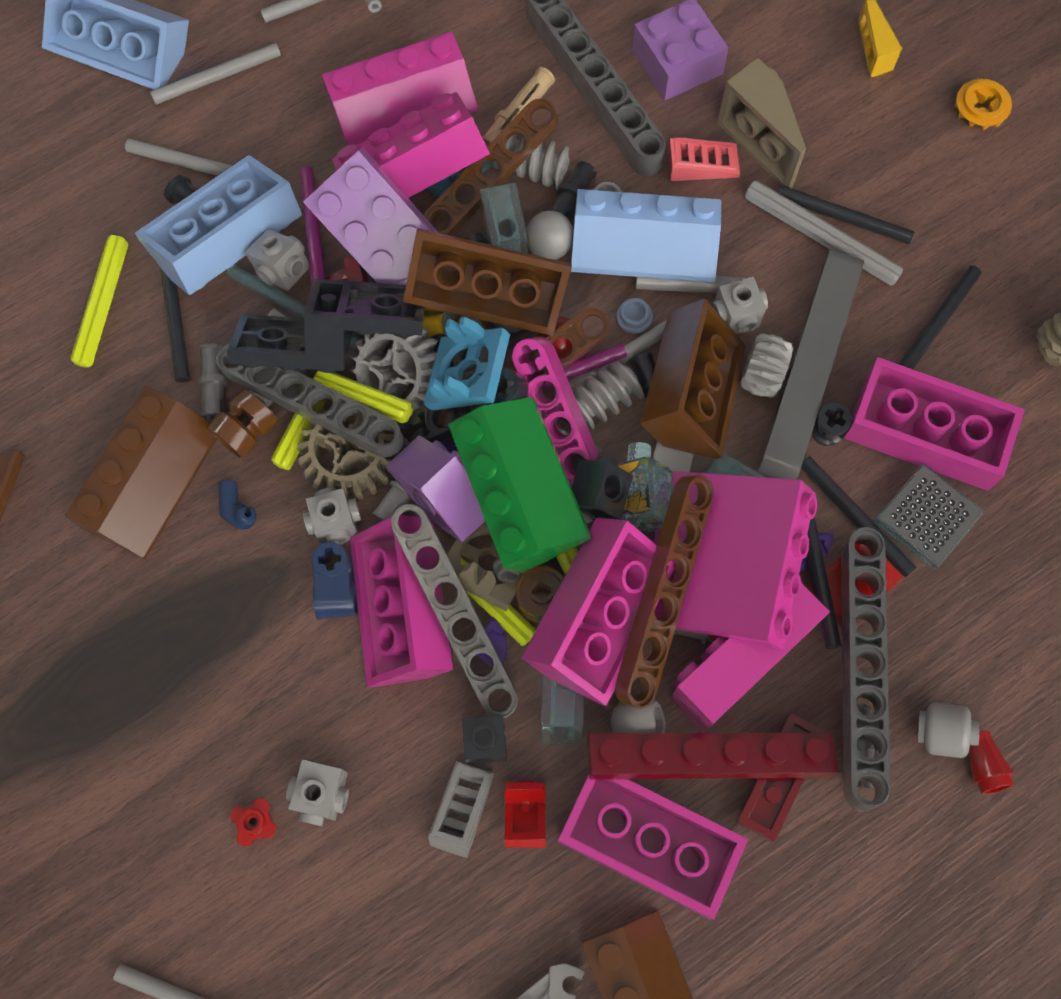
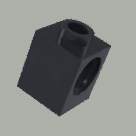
M598 456L596 461L579 460L571 489L582 513L592 518L621 520L633 475L621 469L619 461L605 456Z
M503 715L462 718L464 759L467 765L507 762Z

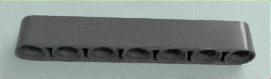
M527 0V18L632 168L642 176L657 174L662 167L665 139L569 5L565 0Z
M830 249L827 253L762 454L758 473L782 479H797L862 272L863 259Z
M868 527L859 528L854 531L843 547L841 554L843 793L848 805L861 812L870 811L882 805L890 794L886 553L882 535L875 529ZM854 545H865L871 551L872 556L865 557L860 555L855 550ZM862 581L867 583L872 590V595L861 594L856 589L855 582ZM855 620H866L872 626L873 633L867 635L860 632L856 627ZM856 658L868 660L873 666V674L867 675L860 672L856 666ZM857 698H865L872 703L874 708L873 716L864 715L858 710L856 705ZM858 739H867L872 743L875 750L873 758H867L860 754L857 749ZM859 780H866L875 788V798L873 801L865 800L859 795L857 790Z

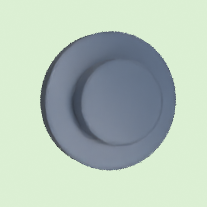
M632 298L623 302L616 314L618 326L630 334H639L646 331L650 327L653 318L650 306L638 298Z

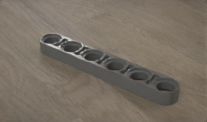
M229 344L224 345L217 353L216 362L220 370L228 379L378 456L390 457L401 450L404 444V436L397 422L295 370H283L272 366L247 368L241 364L235 368H228L227 350ZM266 369L273 370V375L268 381L264 383L255 382V378L260 371ZM293 384L303 386L298 396L294 398L284 396L289 386ZM323 399L333 401L332 407L327 412H314V407L319 401ZM359 414L364 417L359 427L355 429L344 427V423L349 416ZM391 430L395 432L394 439L390 443L380 445L375 442L376 436L381 431Z
M406 504L399 507L392 516L391 525L482 707L489 716L503 715L504 718L509 717L517 708L518 697L516 690L426 512L415 504ZM404 511H415L421 517V527L417 532L412 534L405 533L399 527L398 520ZM431 546L439 552L440 560L437 566L431 569H424L417 563V552L422 547ZM450 582L457 588L458 596L454 602L442 604L437 601L434 591L440 583ZM459 618H469L472 620L476 627L474 635L466 640L457 638L452 630L456 620ZM485 653L493 659V668L489 673L479 675L471 669L470 662L476 654ZM496 689H505L511 695V703L505 709L496 710L488 702L490 693Z

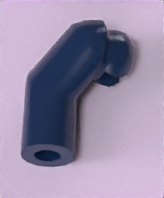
M231 480L219 482L220 517L236 529L244 530L251 528L255 523L257 514L253 507L250 506L248 508L238 501L237 482Z

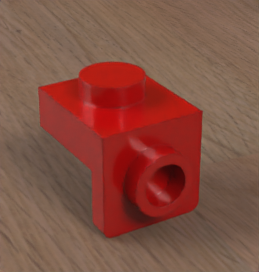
M531 780L505 783V848H546V784Z

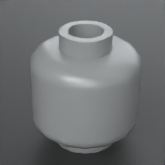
M932 702L927 707V711H920L918 743L924 744L926 751L931 755L964 758L969 753L970 745H979L980 721L971 720V711L965 705Z

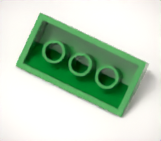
M527 397L484 405L448 424L503 568L524 573L592 539L534 398Z

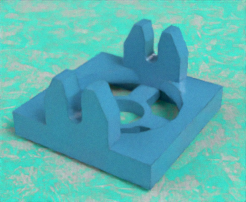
M461 317L459 324L452 319H448L445 326L448 337H442L440 340L423 404L432 411L494 403L510 334L504 328L485 330L477 322L466 317ZM483 346L489 352L488 362L484 363L479 360ZM468 349L466 358L457 367H450L455 354L461 350ZM472 364H477V369L473 376L462 380L465 369Z

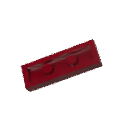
M790 712L779 733H827V731ZM756 778L736 823L771 842H775L805 778Z

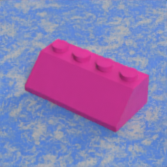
M452 31L322 74L330 105L347 146L358 145L367 140L375 130L380 128L388 129L399 123L405 114L415 110L421 111L432 105V101L442 94H452L457 91L469 113L478 111L464 58Z
M400 515L398 520L401 530L410 534L417 532L422 523L421 517ZM392 517L350 537L367 687H379L429 679L453 670L450 642L391 525ZM429 518V520H430V522H431V524H432V526H433V528H434L433 519H430V518ZM425 546L417 552V563L424 569H431L438 565V555L435 548ZM440 583L436 586L434 595L438 602L444 604L442 584Z
M596 518L589 530L592 539L581 545L528 644L522 659L549 679L606 706L615 689L617 676L657 545L628 520ZM673 560L666 567L668 580H670L676 569Z

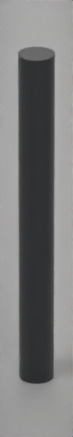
M781 184L777 191L803 208L908 245L915 232Z
M969 266L899 365L914 369L981 276L982 271L978 267Z
M160 267L175 381L184 383L190 380L178 287Z
M811 456L803 461L801 469L858 528H873L882 535L885 542L886 558L905 578L917 568Z
M814 516L813 519H810L807 533L809 538L807 560L815 597L830 611L820 621L826 649H835L841 647L842 643Z

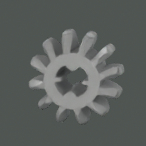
M761 333L758 335L755 342H753L740 381L742 388L759 397L773 398L778 393V390H780L789 368L793 351L792 343L773 334Z

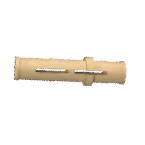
M539 67L507 108L500 110L496 114L494 124L482 136L486 146L502 132L501 129L511 117H513V120L528 103L542 98L549 87L554 84L555 78L548 69ZM531 92H533V94L527 100V102L524 105H521L524 102V100L528 97V95Z

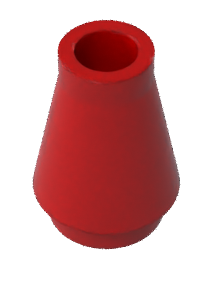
M988 730L979 731V745H970L969 748L973 785L979 787L982 795L1001 792L1013 787L1014 784L1011 777L1014 775V772L996 746Z

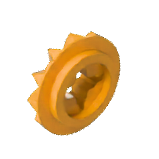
M974 79L965 83L960 88L954 107L959 109V119L966 118L969 121L970 127L976 124L980 125L983 130H986L990 126L998 128L1007 119L1012 109V100L1008 91L999 83L989 79ZM977 102L980 104L990 103L987 110L984 107L975 108Z

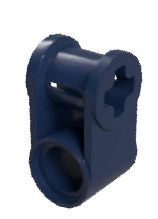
M335 542L323 543L315 549L312 556L314 579L313 606L316 619L356 616L357 598L351 557L341 545ZM335 554L341 562L335 563L334 570H330L325 563L330 562L331 555Z

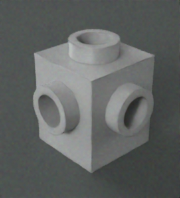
M269 228L245 251L258 277L270 286L275 284L285 290H289L309 269V261L304 254L305 247L294 236L290 235L287 237Z
M754 276L743 280L741 278H733L719 286L715 302H712V307L736 334L747 333L760 327L765 311L768 308V299L764 289L758 288Z
M325 488L317 491L314 497L306 499L309 512L303 513L304 523L308 534H315L321 544L335 542L341 545L348 542L350 537L358 534L356 522L361 520L360 511L356 499L349 500L343 488L338 490L336 488Z
M302 760L298 776H292L287 788L286 800L290 801L288 809L299 812L298 821L322 826L324 818L335 821L337 813H343L347 805L349 789L344 788L348 772L340 768ZM321 789L320 797L315 800V793Z

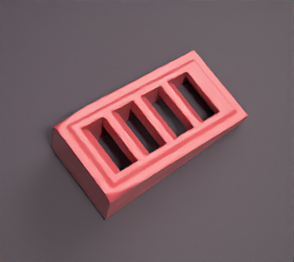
M669 138L667 155L670 181L739 178L740 168L736 143L690 138ZM721 155H728L729 166L722 165ZM701 156V163L695 162V157ZM708 156H714L715 164H709ZM682 157H688V161H682Z

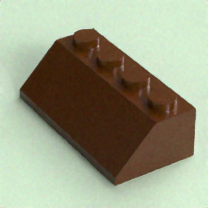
M417 228L403 302L553 336L572 264Z
M705 298L669 312L640 424L663 447L719 459L723 457L746 345Z
M144 386L65 516L80 528L146 560L217 440L206 428L210 422L179 401Z
M658 910L581 941L602 999H693Z

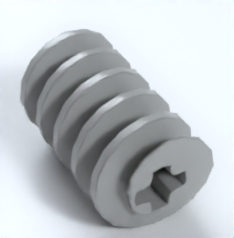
M513 135L507 141V150L519 152L525 146V138L522 136L518 140L517 135ZM551 141L546 149L543 148L542 142L516 169L517 176L525 178L529 174L530 181L535 183L542 178L543 185L546 187L552 186L555 182L556 190H558L564 182L569 166V146L565 145L558 154L556 153L555 141ZM492 161L493 168H501L498 162Z
M616 361L608 365V371L601 369L596 372V379L593 377L585 379L584 387L578 384L572 387L586 425L590 430L595 429L594 416L603 423L607 421L605 409L608 408L615 415L620 413L617 404L619 400L626 407L631 406L630 393H633L639 400L644 398L642 387L634 372L625 363Z

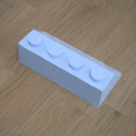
M46 0L42 48L156 90L166 86L185 54L189 20L136 0Z
M248 155L135 232V235L170 280L188 295H191L246 256L245 251L268 228L279 232L302 216L290 183Z
M578 189L571 272L715 283L721 230V199Z

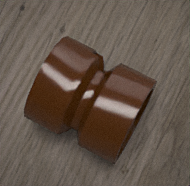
M242 389L228 404L230 409L228 413L220 412L206 427L222 445L241 460L257 445L256 437H265L279 422L266 405L245 389ZM244 418L250 422L247 427L240 422Z
M537 566L521 575L516 586V600L519 613L534 627L539 626L564 579L557 570L547 566Z

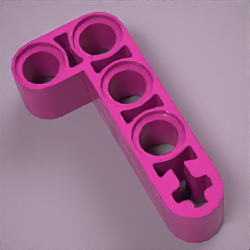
M540 336L525 339L517 343L513 349V364L516 371L522 374L528 382L527 397L535 399L569 484L572 485L577 471L571 462L572 453H579L588 461H596L599 454L553 344L545 337ZM538 349L540 356L531 361L528 354ZM545 368L549 372L537 377L535 376V372ZM544 381L551 382L556 388L554 400H549L543 395L542 384ZM559 417H563L570 422V435H563L557 429L556 423Z

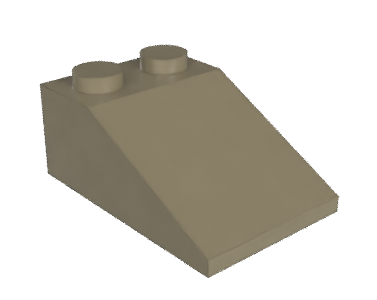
M757 58L726 81L717 124L779 184L793 188L806 146L783 81L774 69L767 67Z

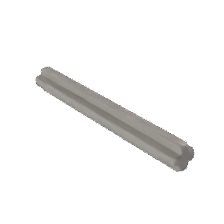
M753 181L747 189L745 195L747 200L830 250L863 259L864 265L862 269L885 283L894 285L903 272L902 266L761 182Z

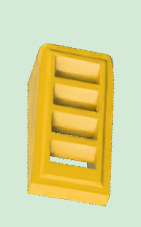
M865 0L858 22L868 71L871 77H875L894 69L902 47L876 0Z

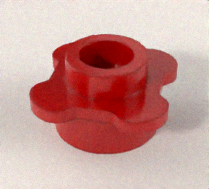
M259 798L255 800L253 805L245 808L237 806L232 810L230 819L236 823L238 830L236 840L240 845L250 846L254 840L269 839L276 833L277 827L273 823L269 812L270 803L267 800ZM253 818L257 820L255 826L250 825V820Z

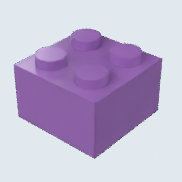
M696 0L682 2L634 25L632 52L664 101L723 74L729 48Z
M418 436L385 466L413 502L426 512L428 518L433 519V523L459 541L463 542L485 521L460 454L455 450L450 453L439 441L435 440L431 443Z

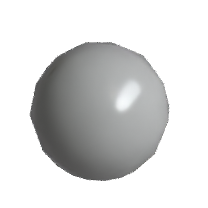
M542 211L527 224V246L533 255L558 260L572 248L574 230L569 219L562 213Z
M635 694V695H631V696H632L633 699H634V698H636L638 695ZM655 700L645 708H636L619 702L613 709L610 719L613 733H665L664 713L660 704Z

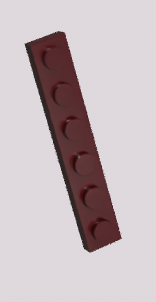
M589 733L587 738L590 780L834 778L839 773L833 733Z

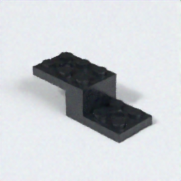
M314 279L304 318L241 314L227 350L228 364H241L247 368L272 366L283 370H295L298 368L317 369L324 373L344 371L352 331L361 335L388 333L402 338L413 335L422 336L426 307L403 302L406 285Z

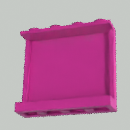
M670 471V482L666 487L662 508L665 503L666 506L669 505L675 484L683 476L706 477L710 480L714 491L713 502L675 629L767 643L777 650H783L785 639L789 638L792 631L791 610L794 598L799 595L801 588L799 572L802 558L806 557L809 550L807 533L810 519L814 518L817 511L816 493L802 480ZM695 484L691 485L689 490V499L692 504L698 498V488ZM683 521L680 523L677 532L681 542L687 536V526ZM657 525L656 534L653 542L655 545H657L659 536L662 530V527L660 528V525ZM676 569L674 570L670 580L673 579ZM661 598L654 610L657 619L662 617L665 608Z

